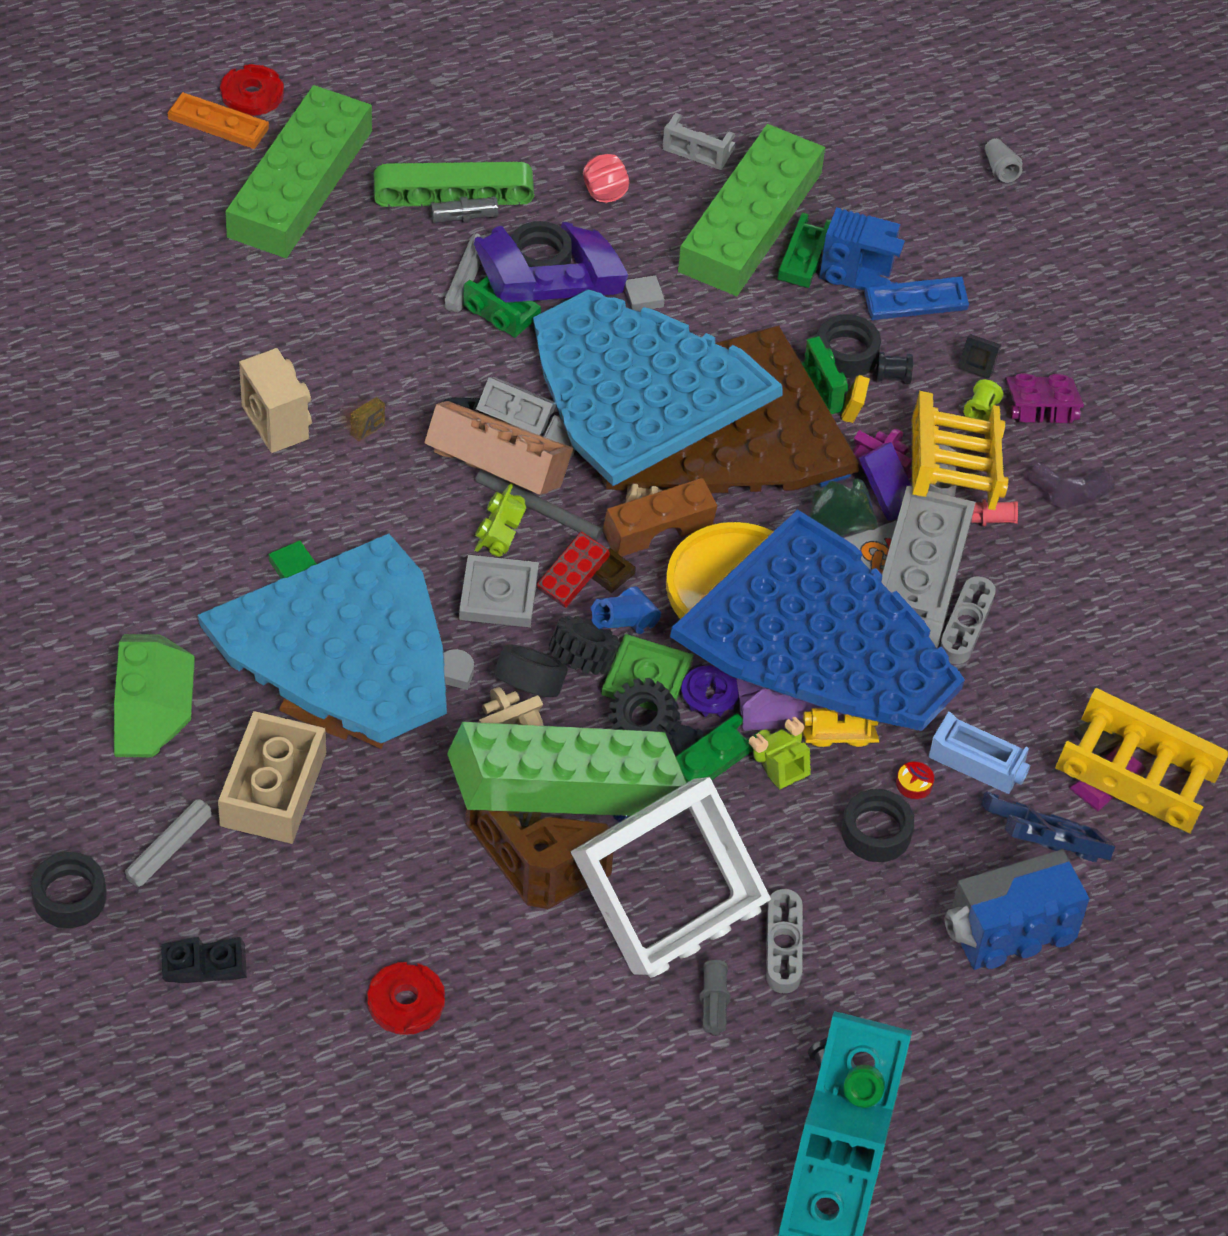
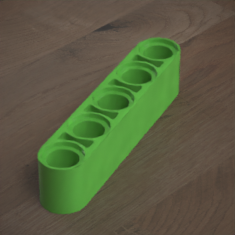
M524 162L382 164L374 170L373 174L375 202L382 207H388V204H390V207L421 206V204L423 206H430L431 202L458 201L460 197L465 196L467 199L496 196L498 205H519V202L520 204H528L534 198L533 171L530 165Z

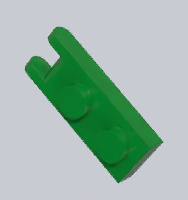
M802 212L779 269L778 280L810 288L824 251L825 237L831 220L827 219L824 228L807 224L809 214Z
M739 714L734 715L676 756L686 783L697 778L710 777L713 780L753 751V747L749 744V739L745 738L737 730L743 723V718Z

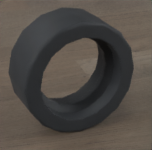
M533 221L523 224L514 230L511 238L516 243L520 252L525 247L533 244H545L559 251L558 255L546 260H536L522 253L529 267L571 264V238L557 224L547 221Z
M840 314L829 318L821 325L817 337L820 336L825 347L832 350L835 366L839 373L843 372L846 378H856L858 375L868 374L875 368L881 347L880 332L873 323L864 317L854 314ZM839 337H850L859 340L868 349L859 354H844L832 348L829 342Z
M506 644L502 648L494 670L496 677L503 682L525 692L549 698L557 697L560 694L568 672L566 665L559 662V660L540 651L514 644Z
M869 789L862 791L850 799L844 810L841 836L846 847L862 859L882 863L894 860L906 852L911 842L914 830V813L908 802L900 795L889 790ZM869 811L884 812L891 815L899 823L900 831L892 838L874 839L865 835L857 828L856 820L862 813Z
M78 852L55 854L41 862L33 873L31 891L37 914L46 923L57 928L72 929L84 926L97 918L105 907L107 890L102 868L93 858ZM68 875L81 876L91 882L92 891L89 896L74 904H57L49 900L46 895V889L49 884L60 877Z

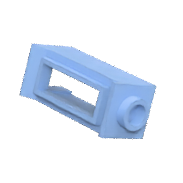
M949 711L933 737L929 758L1007 794L1010 793L1015 782L1022 785L1030 769V764L1025 763L1029 750L1028 747L1022 749L957 719Z

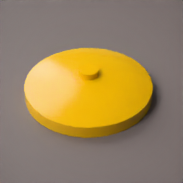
M727 522L704 527L686 537L673 552L667 568V596L678 617L681 619L774 531L750 523Z

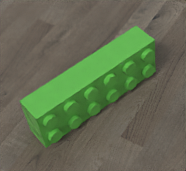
M313 85L225 211L227 238L287 259L371 134L372 105Z
M767 124L682 243L678 272L738 296L821 175L825 147Z
M462 722L447 753L467 810L632 816L686 784L665 732Z

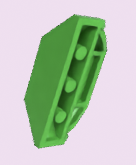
M124 634L119 641L114 700L115 757H154L160 752L162 746L173 739L191 721L195 656L161 634Z

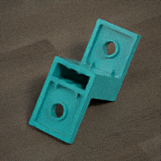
M834 1011L815 1092L801 1137L778 1236H863L912 1035L911 1030ZM858 1052H867L872 1055L875 1060L873 1067L881 1072L885 1081L881 1100L874 1106L867 1108L853 1105L844 1094L845 1078L848 1072L856 1067L852 1057ZM821 1198H831L836 1201L839 1210L834 1214H824L817 1208L816 1202Z

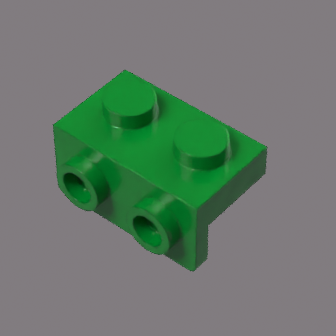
M487 276L478 284L472 280H468L464 284V306L472 313L480 315L491 322L497 329L505 331L514 338L534 322L533 317L541 314V306L533 301L506 303L498 298Z
M820 336L807 339L805 362L801 364L831 415L842 412L844 393L848 391L847 379L843 372H838L833 352L830 348L825 347Z

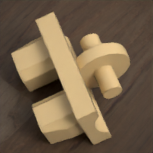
M497 687L490 691L491 701L482 705L486 715L495 711L497 713L478 721V723H517V725L544 726L539 713L543 703L537 695L510 706L520 701L517 692L514 691L506 695L502 688Z

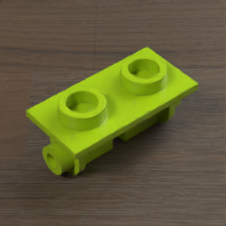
M512 483L508 485L502 494L496 492L487 506V510L491 514L489 518L485 517L476 531L475 536L480 539L474 551L478 552L485 546L490 549L492 555L497 557L508 552L516 531L505 524L516 529L526 511L525 499L519 495L513 496L510 494L513 487Z

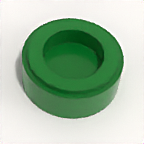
M858 1065L852 1068L846 1075L844 1094L849 1102L857 1107L867 1108L874 1106L881 1100L884 1093V1077L873 1066Z

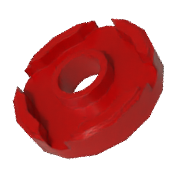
M255 64L243 65L244 69L236 71V68H234L222 78L220 94L223 103L230 109L255 116L266 114L276 109L283 101V81L279 79V74L275 70L266 66ZM248 87L259 88L256 92H248L245 89Z
M397 962L384 967L372 978L367 993L368 1010L373 1020L384 1030L399 1035L417 1034L429 1029L440 1019L445 1007V991L439 976L427 966L418 963L415 966L407 965V962ZM402 991H410L417 996V999L411 1004H401L395 997Z

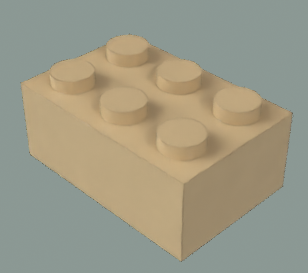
M253 711L218 800L220 826L293 844L326 756L325 728Z

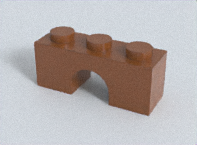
M700 478L608 508L603 533L611 549L619 555L625 556L649 548L651 540L666 529L676 528L680 537L713 525L717 504L704 479Z

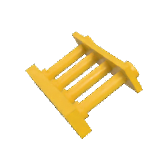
M919 391L912 416V495L926 497L930 484L936 485L937 482L987 491L988 509H996L999 497L1004 498L1008 488V477L1003 475L1002 438L1005 430V421L1000 419V406L993 405L989 420L985 421L939 412L938 408L933 407V393ZM939 426L985 434V439L939 430ZM936 444L986 453V458L939 449V445ZM936 462L984 471L987 477L943 469Z
M1095 688L1081 720L1091 723L1078 746L1069 741L1066 742L1055 768L1174 827L1191 833L1203 809V806L1193 801L1204 779L1212 783L1216 782L1227 760L1228 751ZM1103 730L1110 734L1115 732L1124 738L1112 762L1092 753ZM1136 747L1157 756L1146 779L1126 769ZM1170 763L1191 772L1180 795L1160 786Z

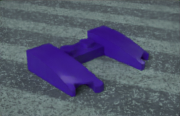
M562 222L561 228L571 238V252L577 264L529 267L516 243L503 226L493 228L491 235L485 238L476 237L474 240L475 249L495 295L506 303L573 298L588 289L603 295L623 293L628 273L613 247L597 230L582 229L573 226V223Z

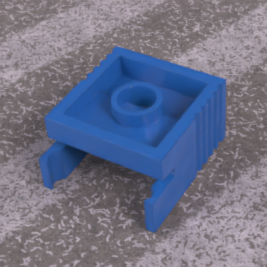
M836 207L825 237L819 279L826 280L835 285L841 284L863 291L868 286L898 283L891 282L889 279L879 275L890 277L895 255L900 258L905 244V240L898 239L900 224L872 216H865L864 214L860 215L857 212L853 213V211L848 212L845 209L842 210Z

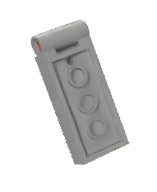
M907 486L881 582L891 593L897 591L925 621L931 630L929 637L936 648H938L976 502L928 491L926 497L912 495V487Z

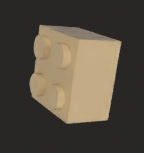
M278 348L239 361L242 407L269 451L273 453L308 440V426L312 424L308 411V403L311 402V396L304 382L299 383L292 362L289 359L285 360Z

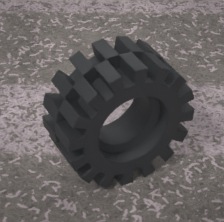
M565 616V618L561 617L559 619L548 649L550 652H553L554 658H560L559 662L564 665L569 663L571 665L570 668L574 670L580 668L583 673L588 674L591 671L593 675H599V672L605 674L609 671L620 642L616 635H612L613 632L610 629H598L590 619L586 618L584 621L579 616H575L574 619L571 616Z
M639 678L633 679V687H630L628 683L622 685L625 692L621 694L616 691L613 696L617 702H610L609 706L613 712L609 714L613 728L615 730L665 732L670 741L672 736L669 732L670 730L677 732L679 726L675 720H680L681 714L677 710L679 709L678 703L669 690L659 681L655 684L650 678H645V683H642ZM645 702L654 703L658 709L656 718L646 726L635 725L632 721V713L635 708Z

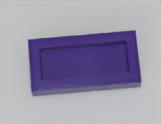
M889 442L859 458L888 521L898 518L906 487L911 486L892 442Z

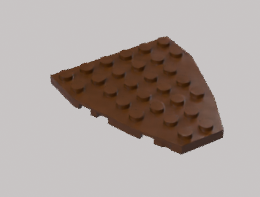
M778 325L715 344L728 350L732 345L741 348L782 384L783 396L615 486H612L599 472L598 474L607 490H625L632 484H638V488L650 489L651 486L673 488L703 478L711 494L728 493V488L733 486H750V492H761L762 485H783V491H791L859 472V461Z

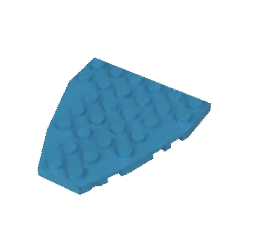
M588 289L533 317L544 379L554 402L557 403L556 408L572 446L612 486L783 396L782 384L741 348L732 345L728 350L715 344L714 336L706 333L703 337H699L689 332V325L650 308L643 307L641 312L626 308L624 300L615 297L608 298L602 293Z
M390 534L376 538L373 541L313 565L300 573L288 578H282L198 615L199 625L231 667L238 671L243 668L254 673L255 681L263 686L268 682L279 688L280 696L307 712L322 719H325L328 715L342 720L343 728L353 732L364 733L367 738L379 743L386 742L447 714L443 645L424 575Z

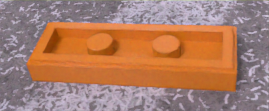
M184 92L181 93L168 111L169 120L252 149L257 147L269 130L268 121Z

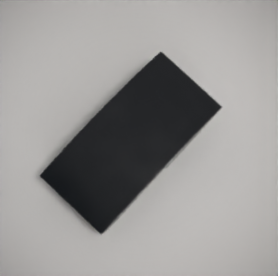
M199 937L161 944L162 978L165 982L194 983L247 978L245 943L241 937L203 944Z

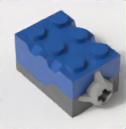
M1061 849L959 880L952 908L945 915V926L950 938L961 944L973 970L985 966L988 969H994L1004 964L1009 955L1015 954L1022 958H1029L1039 953L1042 945L1049 943L1052 946L1065 947L1071 944L1078 937L1090 898L1064 850Z

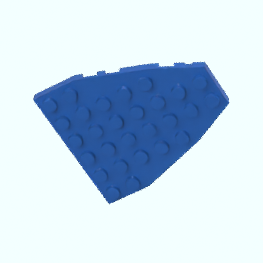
M798 509L672 627L670 634L672 639L729 676L842 714L923 731L962 690L965 681L958 669L949 662V656L943 647L936 648L929 637L931 630L925 621L897 591L891 593L881 582L883 575L876 568L870 570L861 560L862 552L854 544Z

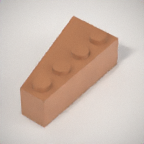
M449 401L436 404L424 442L434 447V452L450 458L456 457L465 461V464L468 466L483 469L539 495L561 487L573 448Z

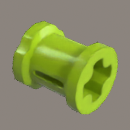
M984 379L976 382L973 388L974 395L964 406L963 413L965 417L988 421L993 405L1000 403L1002 400V388L997 383Z

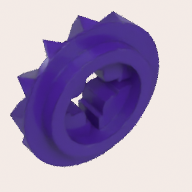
M715 666L695 668L683 679L681 687L683 702L689 704L691 712L698 710L703 713L704 717L714 713L721 717L724 711L733 710L735 703L739 700L736 678L729 676ZM714 683L715 694L713 698L707 699L705 692L710 687V684Z

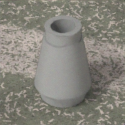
M996 138L987 142L985 152L993 176L1005 183L1015 181L1022 173V159L1000 139Z

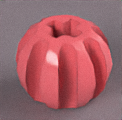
M597 155L589 160L584 167L583 177L586 187L596 201L604 203L613 202L624 196L627 192L629 177L623 162L616 155Z

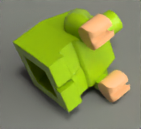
M792 717L793 721L788 719L785 722V728L790 733L782 729L771 734L768 730L764 729L756 734L757 738L751 736L749 739V744L753 747L754 759L762 763L768 777L779 790L811 775L810 748L804 742L801 743L804 725L796 717Z

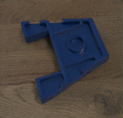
M985 792L981 805L990 813L1008 818L1005 830L1011 837L1039 843L1055 851L1064 849L1076 852V856L1092 862H1097L1098 858L1111 861L1116 846L1097 829L1051 814V816L1036 812L1029 805L1016 802V804L998 799L999 795Z

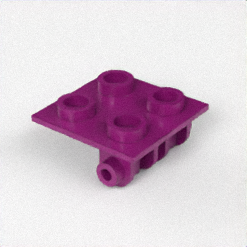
M1027 373L1017 374L1016 377H1006L1008 388L1015 405L1011 406V419H1018L1019 423L1035 422L1037 409L1038 423H1042L1044 410L1047 407L1048 423H1053L1054 419L1055 423H1073L1074 420H1080V408H1083L1084 404L1073 378L1063 374L1035 377Z

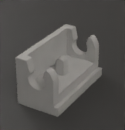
M675 113L664 128L662 150L722 170L735 148V142H732L735 133L729 131L722 141L708 136L706 133L682 127L683 124L679 123L682 115Z
M489 377L476 410L541 436V433L545 432L548 426V419L554 412L557 403L497 377Z

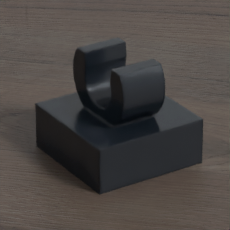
M970 334L967 337L958 368L990 379L1002 345Z

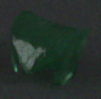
M854 479L853 487L851 488L831 480L820 494L819 490L815 491L810 517L839 536L852 532L877 529V518L874 515L870 494L862 480Z

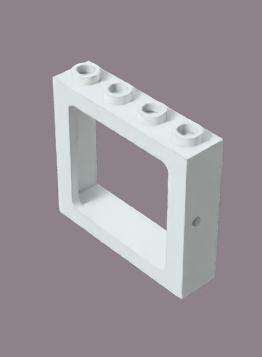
M710 777L691 780L571 851L633 974L648 975L650 978L660 975L670 968L668 962L678 956L682 959L696 953L701 949L699 943L709 937L711 940L727 934L731 931L730 924L738 919L745 921L758 915L762 911L760 906L771 900ZM689 807L730 889V897L648 948H644L599 860Z

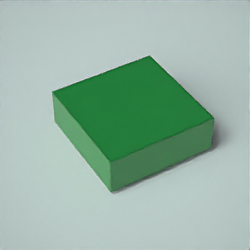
M297 541L269 554V562L281 579L288 578L316 565V562L301 541Z

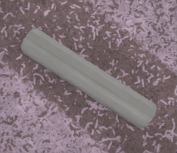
M478 233L471 236L445 297L444 306L448 311L459 312L462 310L464 305V284L468 280L474 281L481 265V260L474 246V240L476 237L485 238L487 236H481Z
M201 799L195 800L125 870L126 879L136 887L142 886L211 817L210 806Z

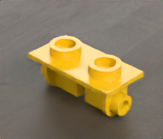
M811 708V711H805L803 714L804 730L802 733L806 743H811L818 747H827L832 745V743H848L857 747L866 746L869 743H879V737L875 726H878V721L844 714V721H838V712L827 708Z

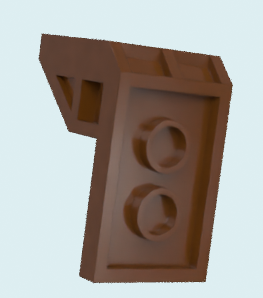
M466 808L465 824L526 905L550 909L588 888L571 851L610 829L607 824L546 817L522 829L518 818L514 814L509 815L507 811L467 810ZM538 843H543L547 845V848L538 852L534 846ZM614 852L599 860L607 877L612 874Z

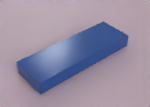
M963 277L868 286L864 292L871 320L968 310L969 307Z

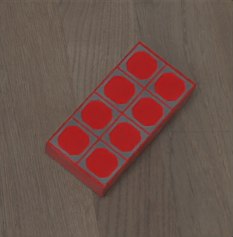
M581 531L537 583V587L566 608L608 559L610 552Z

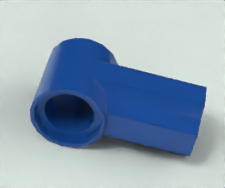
M636 586L628 588L619 597L598 598L591 606L592 622L598 629L631 626L637 634H642L645 632L643 629L646 627L653 628L661 618L660 610Z

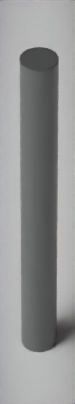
M482 469L476 476L477 483L501 494L510 484ZM513 485L510 494L523 497L526 507L579 533L582 531L596 541L601 536L603 528Z

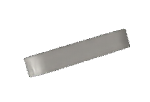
M972 577L965 582L940 643V647H943L949 656L950 663L961 664L971 657L995 596V586L987 578ZM977 590L983 592L979 598L978 605L972 603L973 595ZM962 615H969L977 623L972 626H966L960 623L958 618ZM957 635L962 636V645L958 650L951 648L955 644Z
M780 889L770 895L771 900L768 901L766 981L774 991L790 993L799 987L802 977L803 904L802 899L796 892L789 889ZM780 903L788 904V922H781L782 910ZM782 934L788 935L793 938L795 944L790 948H781L775 944L774 938ZM781 960H788V979H781V974L779 973Z

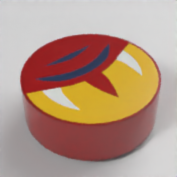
M916 761L905 763L898 771L896 779L897 789L902 795L910 799L925 798L932 791L935 778L934 773L924 763Z

